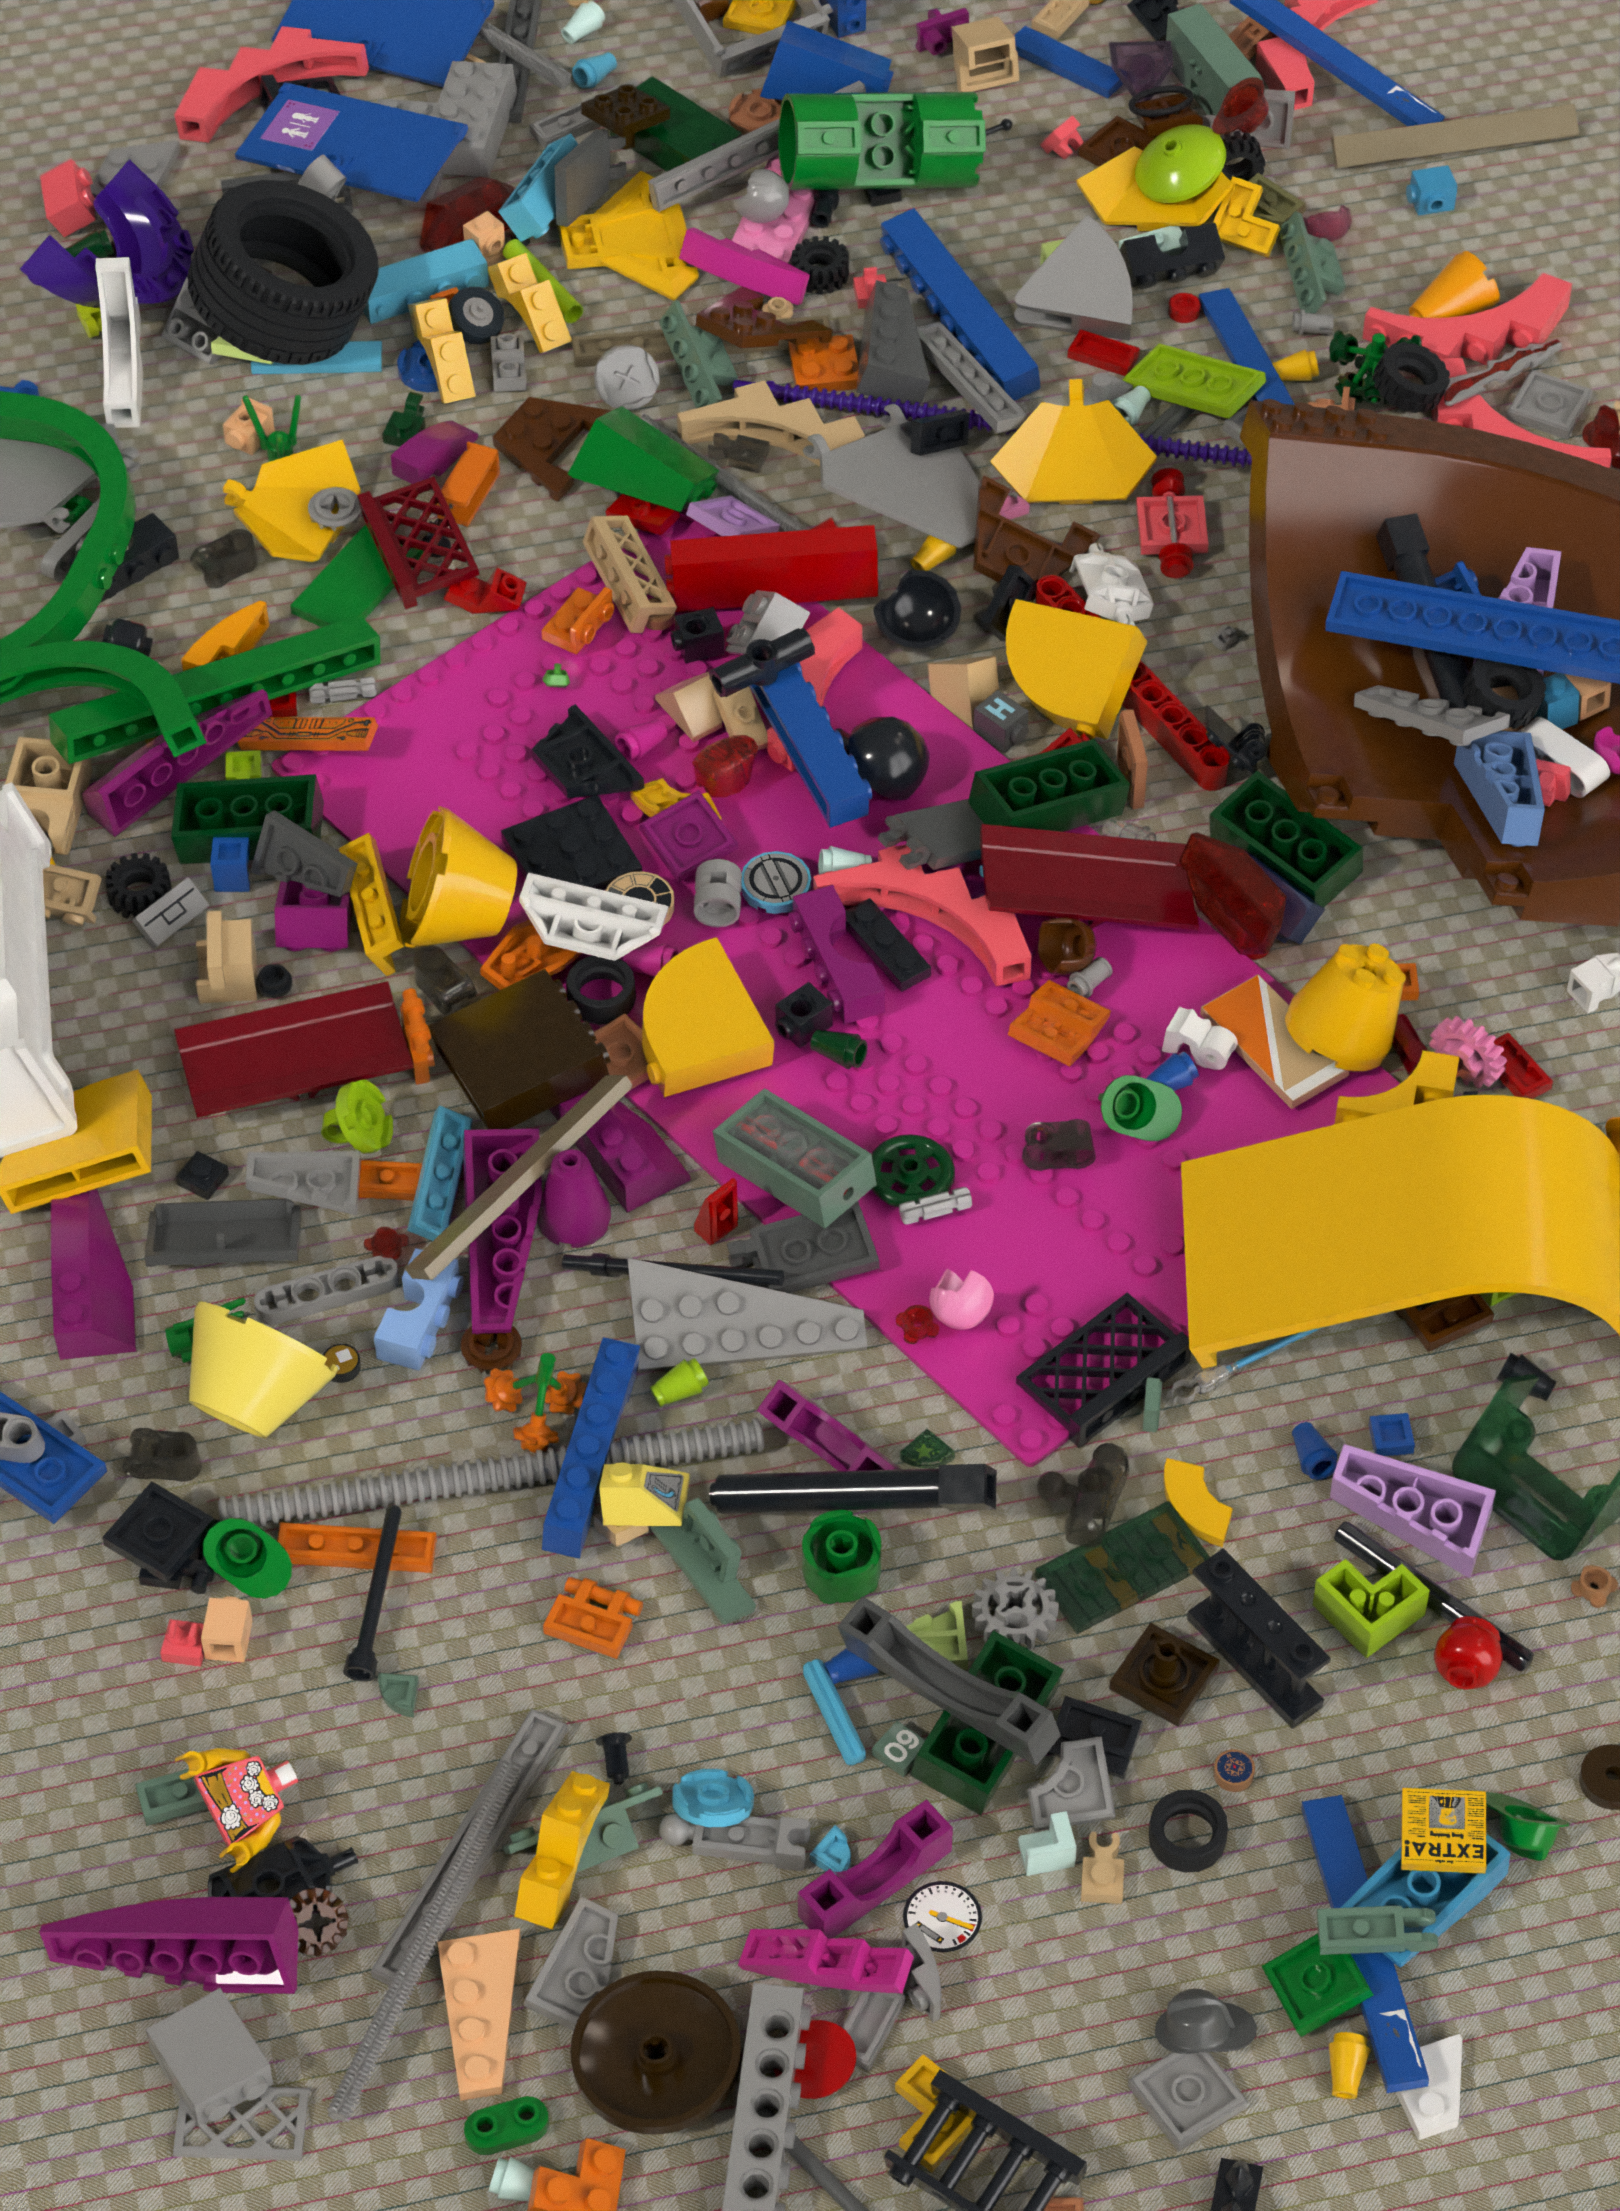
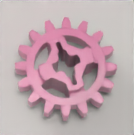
M1455 1016L1453 1020L1447 1017L1430 1035L1433 1039L1430 1041L1429 1046L1436 1049L1435 1053L1460 1057L1456 1078L1461 1077L1463 1083L1467 1086L1472 1081L1477 1088H1481L1483 1084L1490 1087L1505 1071L1503 1066L1507 1059L1500 1055L1504 1051L1503 1047L1495 1045L1493 1042L1496 1037L1494 1035L1487 1036L1488 1033L1482 1025L1477 1028L1474 1027L1472 1020L1469 1018L1463 1023L1459 1016Z

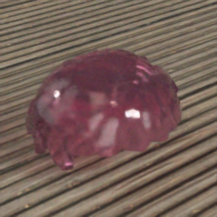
M1344 205L1340 206L1339 212L1326 211L1310 215L1307 219L1303 218L1308 234L1318 238H1326L1330 242L1341 239L1352 226L1350 209Z

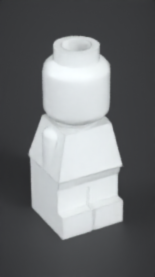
M1620 952L1619 954L1595 955L1594 958L1571 969L1567 992L1587 1014L1598 1009L1600 1001L1611 999L1620 992Z

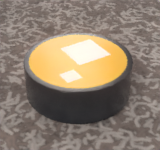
M336 1344L329 1347L323 1353V1356L327 1358L324 1365L331 1368L332 1364H335L339 1368L335 1377L330 1381L345 1383L353 1380L359 1374L361 1369L360 1356L358 1351L351 1345Z

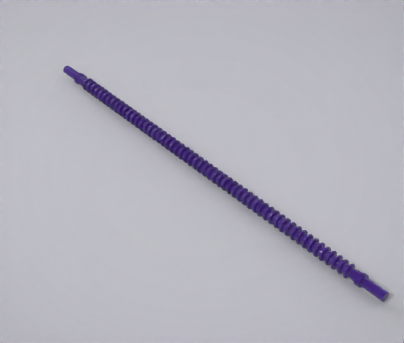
M734 380L733 392L734 388L756 382ZM767 380L766 382L775 399H783L784 403H788L789 400L796 402L810 398L814 407L820 404L822 409L828 405L831 410L835 407H838L839 411L847 408L848 412L851 413L853 409H856L858 414H861L862 411H866L867 415L875 412L876 416L879 417L881 413L890 416L884 408L887 405L896 404L902 410L906 420L909 417H912V420H916L918 418L921 419L957 411L956 407L948 410L946 405L940 409L937 404H934L933 407H929L928 403L920 406L918 401L911 405L909 400L905 403H901L900 399L892 402V399L889 397L886 401H883L881 396L875 400L872 395L865 398L862 393L859 397H856L853 392L847 396L845 391L837 394L836 390H832L831 393H828L827 389L824 388L822 392H819L817 387L809 390L808 386L800 389L798 384L791 388L789 383L785 386L775 384L774 381ZM972 409L969 417V429L972 430L976 426L979 431L987 428V431L991 432L992 427L980 414H976L975 410ZM1019 428L1013 429L1011 432H1016ZM1143 433L1139 434L1153 452H1156L1157 456L1165 453L1167 458L1170 454H1174L1176 459L1180 456H1184L1185 460L1193 457L1195 462L1202 458L1204 463L1212 460L1213 464L1222 461L1224 466L1227 462H1230L1233 467L1236 464H1241L1242 468H1245L1246 465L1251 466L1252 457L1246 448L1243 451H1239V448L1236 446L1234 450H1230L1228 445H1225L1224 448H1220L1219 444H1216L1215 447H1210L1209 442L1202 446L1200 441H1197L1196 444H1191V440L1182 443L1180 438L1177 439V442H1174L1171 437L1163 440L1162 436L1154 439L1152 434L1148 438H1145Z

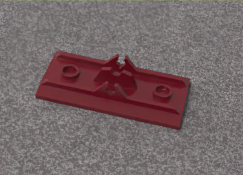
M981 824L980 848L986 902L989 911L1061 918L1068 917L1078 921L1080 919L1088 920V926L1091 929L1104 922L1198 930L1200 927L1194 907L1189 872L1188 844Z
M389 981L174 1029L197 1118L282 1098H289L297 1102L300 1101V1094L308 1093L309 1098H314L322 1089L414 1069Z

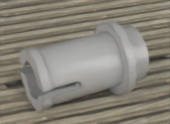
M1301 309L1300 312H1294L1292 331L1298 332V335H1302L1303 332L1331 335L1334 320L1333 314L1305 313V310Z
M1097 957L1082 971L1074 972L1070 975L1067 988L1088 998L1093 994V989L1112 975V967L1106 959Z

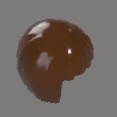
M1068 917L1052 918L1042 922L1039 928L1038 954L1048 973L1058 976H1069L1074 972H1080L1092 962L1097 950V941L1094 931L1087 924Z

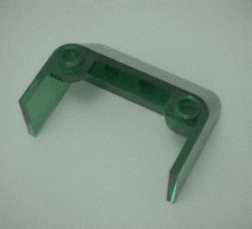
M1535 1374L1506 1378L1455 1455L1452 1463L1453 1474L1457 1479L1496 1490L1492 1510L1549 1558L1558 1561L1573 1558L1620 1517V1470L1610 1485L1600 1484L1592 1487L1583 1499L1526 1453L1534 1441L1535 1426L1532 1420L1519 1408L1539 1378Z

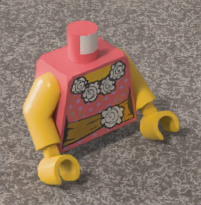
M214 1748L202 1752L189 1751L177 1756L175 1762L183 1760L189 1766V1771L180 1775V1779L186 1780L194 1776L193 1780L227 1846L219 1854V1857L222 1858L226 1854L232 1855L236 1860V1865L230 1869V1872L238 1871L250 1858L268 1846L281 1824L280 1811L283 1810L284 1805L278 1792L298 1783L292 1766L286 1760L266 1771L259 1755L251 1757L247 1751L239 1749Z

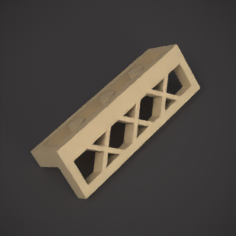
M628 515L591 516L582 542L605 586L612 589V599L630 633H643L650 615L674 614L677 606ZM610 528H622L625 536H621ZM624 548L636 554L637 559L626 555L621 549ZM634 571L647 576L650 581L647 582L635 576ZM647 593L661 602L650 603L646 596Z

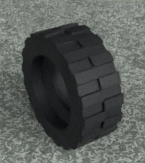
M1406 342L1394 343L1390 348L1387 347L1372 376L1376 390L1380 392L1383 398L1389 401L1388 403L1399 407L1403 411H1411V413H1426L1428 410L1432 411L1435 409L1450 383L1449 370L1446 369L1445 363L1439 359V356L1435 353L1433 354L1425 347L1418 346V344H1408ZM1398 370L1412 373L1425 385L1410 382Z
M1477 658L1463 684V697L1468 705L1482 708V715L1493 717L1497 712L1510 714L1509 727L1515 729L1521 725L1525 726L1533 719L1546 695L1544 693L1546 684H1544V678L1537 669ZM1496 679L1510 684L1519 692L1520 698L1518 700H1511L1498 695L1488 685L1489 680Z

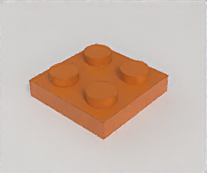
M852 334L832 336L831 342L820 343L817 337L807 338V344L800 345L788 341L795 385L798 384L800 389L808 386L809 390L817 387L819 392H822L824 388L831 392L832 390L843 391L857 388L859 365Z

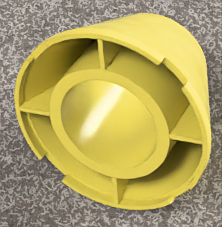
M199 1301L194 1311L189 1403L199 1410L237 1429L266 1439L335 1377L339 1368L335 1364H332L331 1368L324 1365L327 1358L306 1345L251 1318L244 1320L228 1315L229 1309Z

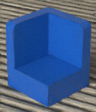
M213 837L210 867L215 892L250 891L248 873L249 837Z

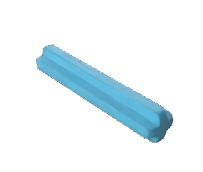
M815 1659L803 1665V1675L845 1763L853 1766L863 1762L866 1759V1750L823 1661Z

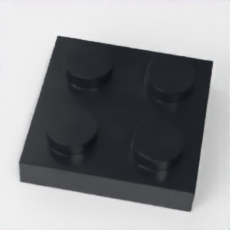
M151 1481L102 1538L104 1546L167 1583L202 1543L209 1529L215 1525V1521L212 1516Z

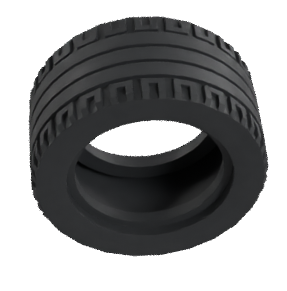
M259 180L244 183L229 190L216 202L194 252L187 279L189 293L196 310L205 323L223 340L239 350L263 360L281 364L305 365L330 358L341 351L345 344L349 342L376 283L379 265L377 252L370 235L359 220L342 205L326 195L302 185L285 181ZM252 258L282 264L305 277L314 287L298 285L278 278L259 266Z

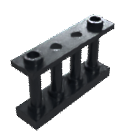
M1224 1548L1195 1567L1192 1574L1211 1593L1209 1597L1188 1611L1187 1620L1292 1729L1323 1707L1324 1699L1306 1679L1330 1663L1331 1658Z
M942 2070L938 2071L931 2082L932 2094L936 2096L934 2099L936 2106L904 2156L900 2157L889 2149L884 2155L885 2165L890 2168L887 2174L892 2179L907 2188L912 2183L955 2211H992L1023 2161H1029L1031 2157L1045 2165L1044 2172L1046 2175L1023 2211H1044L1061 2183L1066 2184L1069 2180L1078 2186L1087 2172V2162ZM959 2110L973 2119L970 2123L973 2128L938 2181L917 2168L949 2116L951 2114L956 2115ZM996 2134L1009 2142L1007 2145L1009 2152L976 2204L953 2190L986 2138H992Z

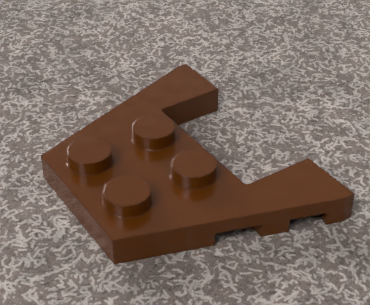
M746 287L738 288L697 313L695 326L739 348L778 346L779 340H787L796 345L807 344V338L814 337L819 338L820 343L831 342L833 329L814 320L786 325L776 320L774 314L758 311V309L763 307L764 296Z
M528 397L492 436L493 446L517 468H524L531 475V480L536 485L544 486L549 491V496L559 502L575 482L574 478L568 475V471L556 467L552 463L583 429L590 431L596 418L612 410Z
M983 476L978 486L973 570L998 582L1003 578L1008 565H1018L1037 583L1040 578L1046 575L1061 576L1071 567L1075 555L1086 554L1089 551L1090 545L1098 541L1100 534L1073 521L1060 546L999 515L1011 489ZM1036 589L1031 598L1032 600L1036 598Z

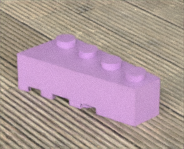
M1526 547L1511 575L1507 588L1503 589L1499 599L1553 608L1561 551ZM1537 669V671L1541 673L1543 676L1544 670Z
M1344 1444L1332 1477L1330 1498L1470 1578L1492 1512L1496 1490Z

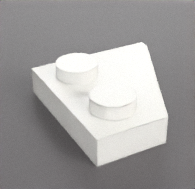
M1460 2034L1420 2047L1429 2076L1428 2086L1396 2092L1418 2140L1458 2126L1462 2063V2037Z

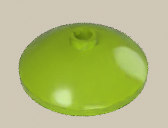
M1192 124L1171 128L1154 138L1140 155L1135 168L1137 185L1147 198L1156 202L1176 203L1190 199L1207 189L1220 175L1226 161V147L1220 135L1207 126Z

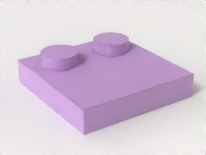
M731 495L691 502L686 513L687 516L721 536L778 532L780 524Z

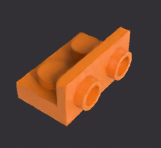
M578 587L541 630L542 640L577 655L585 644L592 642L600 626L611 619L615 608L612 602V589L604 587L597 596Z

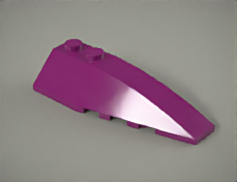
M261 689L197 715L196 718L207 742L174 758L163 735H160L125 760L117 763L110 772L98 781L90 784L81 793L88 815L114 837L119 835L177 789V783L188 781L270 717L272 710L267 692Z
M591 1089L550 1108V1112L559 1121ZM620 1101L609 1109L574 1143L587 1156L593 1169L627 1213L691 1181L689 1173L655 1129Z
M539 1129L464 1130L465 1210L540 1139ZM542 1175L467 1246L472 1334L511 1333L542 1200Z
M97 1188L67 1198L51 1200L53 1333L60 1360L137 1352L134 1289Z
M198 1897L169 1899L87 1913L42 1925L39 1930L49 1959L52 1962L103 1971L105 1965L124 1972L125 1976L141 1978L144 1972L165 1976V1983L181 1986L183 1980L202 1983L203 1990L210 1992L221 1988L223 1993L295 1994L297 1989L298 1925L288 1897Z

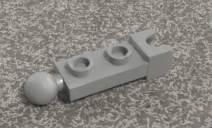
M677 1813L663 1818L659 1826V1834L664 1842L671 1846H679L687 1840H693L692 1853L695 1855L775 1864V1867L779 1869L802 1871L806 1867L805 1849L793 1844H806L809 1842L810 1823L805 1819L781 1817L780 1820L749 1816L740 1823L727 1827H704L689 1823Z

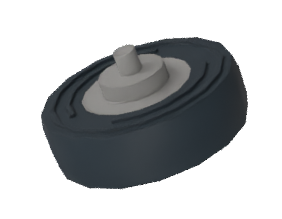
M470 286L458 291L448 305L453 330L462 332L465 342L479 345L490 342L491 336H497L502 329L505 320L504 309L499 299L490 291L481 287Z

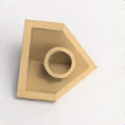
M996 656L927 663L930 695L973 730L974 708L995 691L999 690Z
M709 672L686 679L655 695V700L693 742L722 728L723 719L713 696L715 690L710 680Z

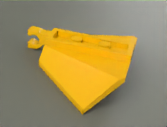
M1135 146L1076 180L1077 186L1105 225H1137V231H1153L1167 226H1200L1207 221L1233 187L1232 182L1221 172L1207 189L1190 199L1176 203L1153 201L1141 192L1135 179L1136 164L1143 150Z
M1069 379L1070 406L1041 402L990 461L992 466L1013 490L1028 503L1059 502L1060 505L1093 504V501L1126 500L1155 463L1157 456L1109 400L1092 405H1084L1083 379Z
M343 439L262 464L252 491L247 490L240 482L228 479L223 486V493H228L224 498L225 504L236 507L233 509L234 514L272 557L315 562L321 558L329 543L335 542L343 527H337L334 532L331 527L320 529L318 523L311 522L308 512L310 499L317 492L331 487L346 488L357 495L361 493V489ZM335 504L331 514H338L339 508L337 504Z

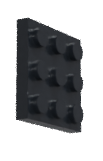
M593 795L501 830V839L512 858L515 859L525 879L528 873L599 890H606L608 885L617 877L629 872H642V865L598 795Z

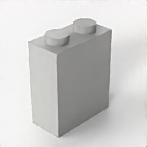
M221 1988L145 2029L150 2051L179 2097L183 2100L198 2127L208 2121H217L223 2118L232 2106L235 2107L245 2100H253L260 2097L266 2092L268 2086L273 2085L268 2060Z

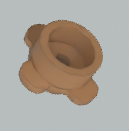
M1593 1565L1585 1566L1580 1579L1573 1581L1571 1584L1572 1594L1584 1597L1595 1608L1604 1607L1607 1602V1596L1618 1588L1617 1580L1611 1577L1605 1568ZM1591 1585H1596L1598 1588L1593 1589Z

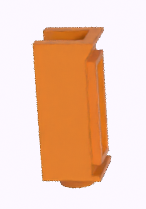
M468 441L467 451H464L441 488L457 524L469 526L500 475L499 452L497 449ZM437 515V518L443 520L444 516Z

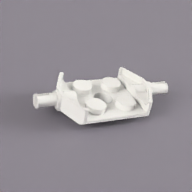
M1097 543L1091 544L1089 553L1074 556L1069 571L1070 573L1078 571L1088 595L1084 607L1085 610L1110 620L1135 626L1133 621L1150 617L1154 603L1135 562L1130 561L1126 556L1104 553L1100 543H1098V546Z

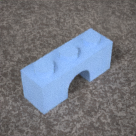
M415 1248V1250H414V1252H413V1254H412V1257H411V1259H410L408 1265H409L423 1250ZM454 1259L433 1280L413 1279L406 1270L404 1271L402 1276L404 1299L420 1305L410 1311L387 1308L374 1335L376 1359L419 1371L425 1357L430 1358L436 1345V1333L439 1327L444 1328L450 1314L449 1305L452 1299L458 1298L462 1291L464 1278L460 1276L457 1259Z

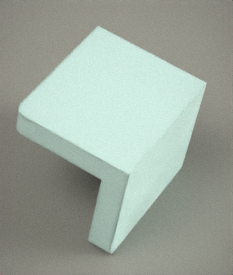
M1067 1811L1050 1815L1049 1830L1019 1836L1018 1845L1027 1876L1075 1867L1077 1847Z

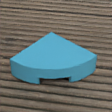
M836 1825L833 1826L810 1853V1861L825 1872L829 1869L834 1872H842L850 1869L851 1852L847 1838Z

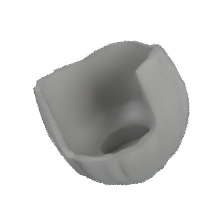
M768 169L755 170L748 179V193L734 201L735 209L740 215L752 222H771L776 220L786 210L789 203V189L784 179L777 173Z

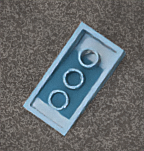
M1486 1833L1485 1874L1401 1870L1400 1847L1341 1908L1402 1906V1908L1432 1909L1435 1911V1923L1429 1926L1412 1928L1404 1925V1933L1431 1932L1439 1937L1478 1905L1508 1875L1511 1852ZM1405 1949V1952L1381 1953L1401 1968L1419 1952H1411Z

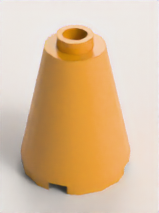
M1463 251L1452 258L1409 307V316L1449 318L1472 315L1493 308L1500 301V293L1494 278L1488 281L1483 274L1487 270L1483 262L1469 251Z

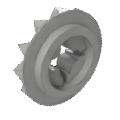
M341 487L326 488L317 492L308 504L311 522L318 523L320 529L331 527L334 532L337 527L342 526L348 529L350 523L358 522L359 514L361 513L357 494ZM335 504H337L339 508L338 514H331Z

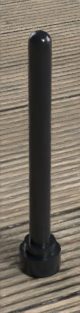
M391 1505L386 1510L357 1647L352 1649V1652L346 1656L344 1675L356 1681H371L375 1678L378 1661L375 1658V1652L372 1650L402 1514L401 1508L397 1505Z

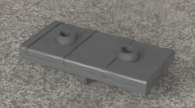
M284 1198L157 1203L154 1211H150L145 1250L146 1267L229 1262L251 1263L254 1261L279 1260L298 1261L301 1229L300 1205L294 1206L292 1200Z

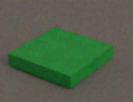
M1318 1933L1261 1966L1300 2037L1305 2036L1374 1995L1351 1954L1320 1955Z

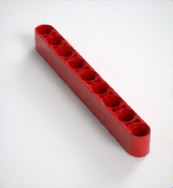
M1046 575L1038 580L1036 604L1100 618L1097 614L1084 609L1086 602L1060 576ZM1140 660L1122 705L1127 710H1134L1136 720L1201 788L1208 791L1222 789L1225 787L1228 779L1230 760L1228 751L1223 745L1220 748L1216 747L1205 734L1207 730L1203 724Z

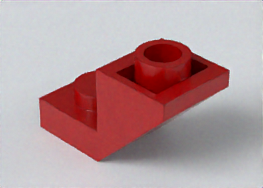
M497 567L486 582L473 577L446 587L443 599L472 614L518 610L521 605L527 582Z

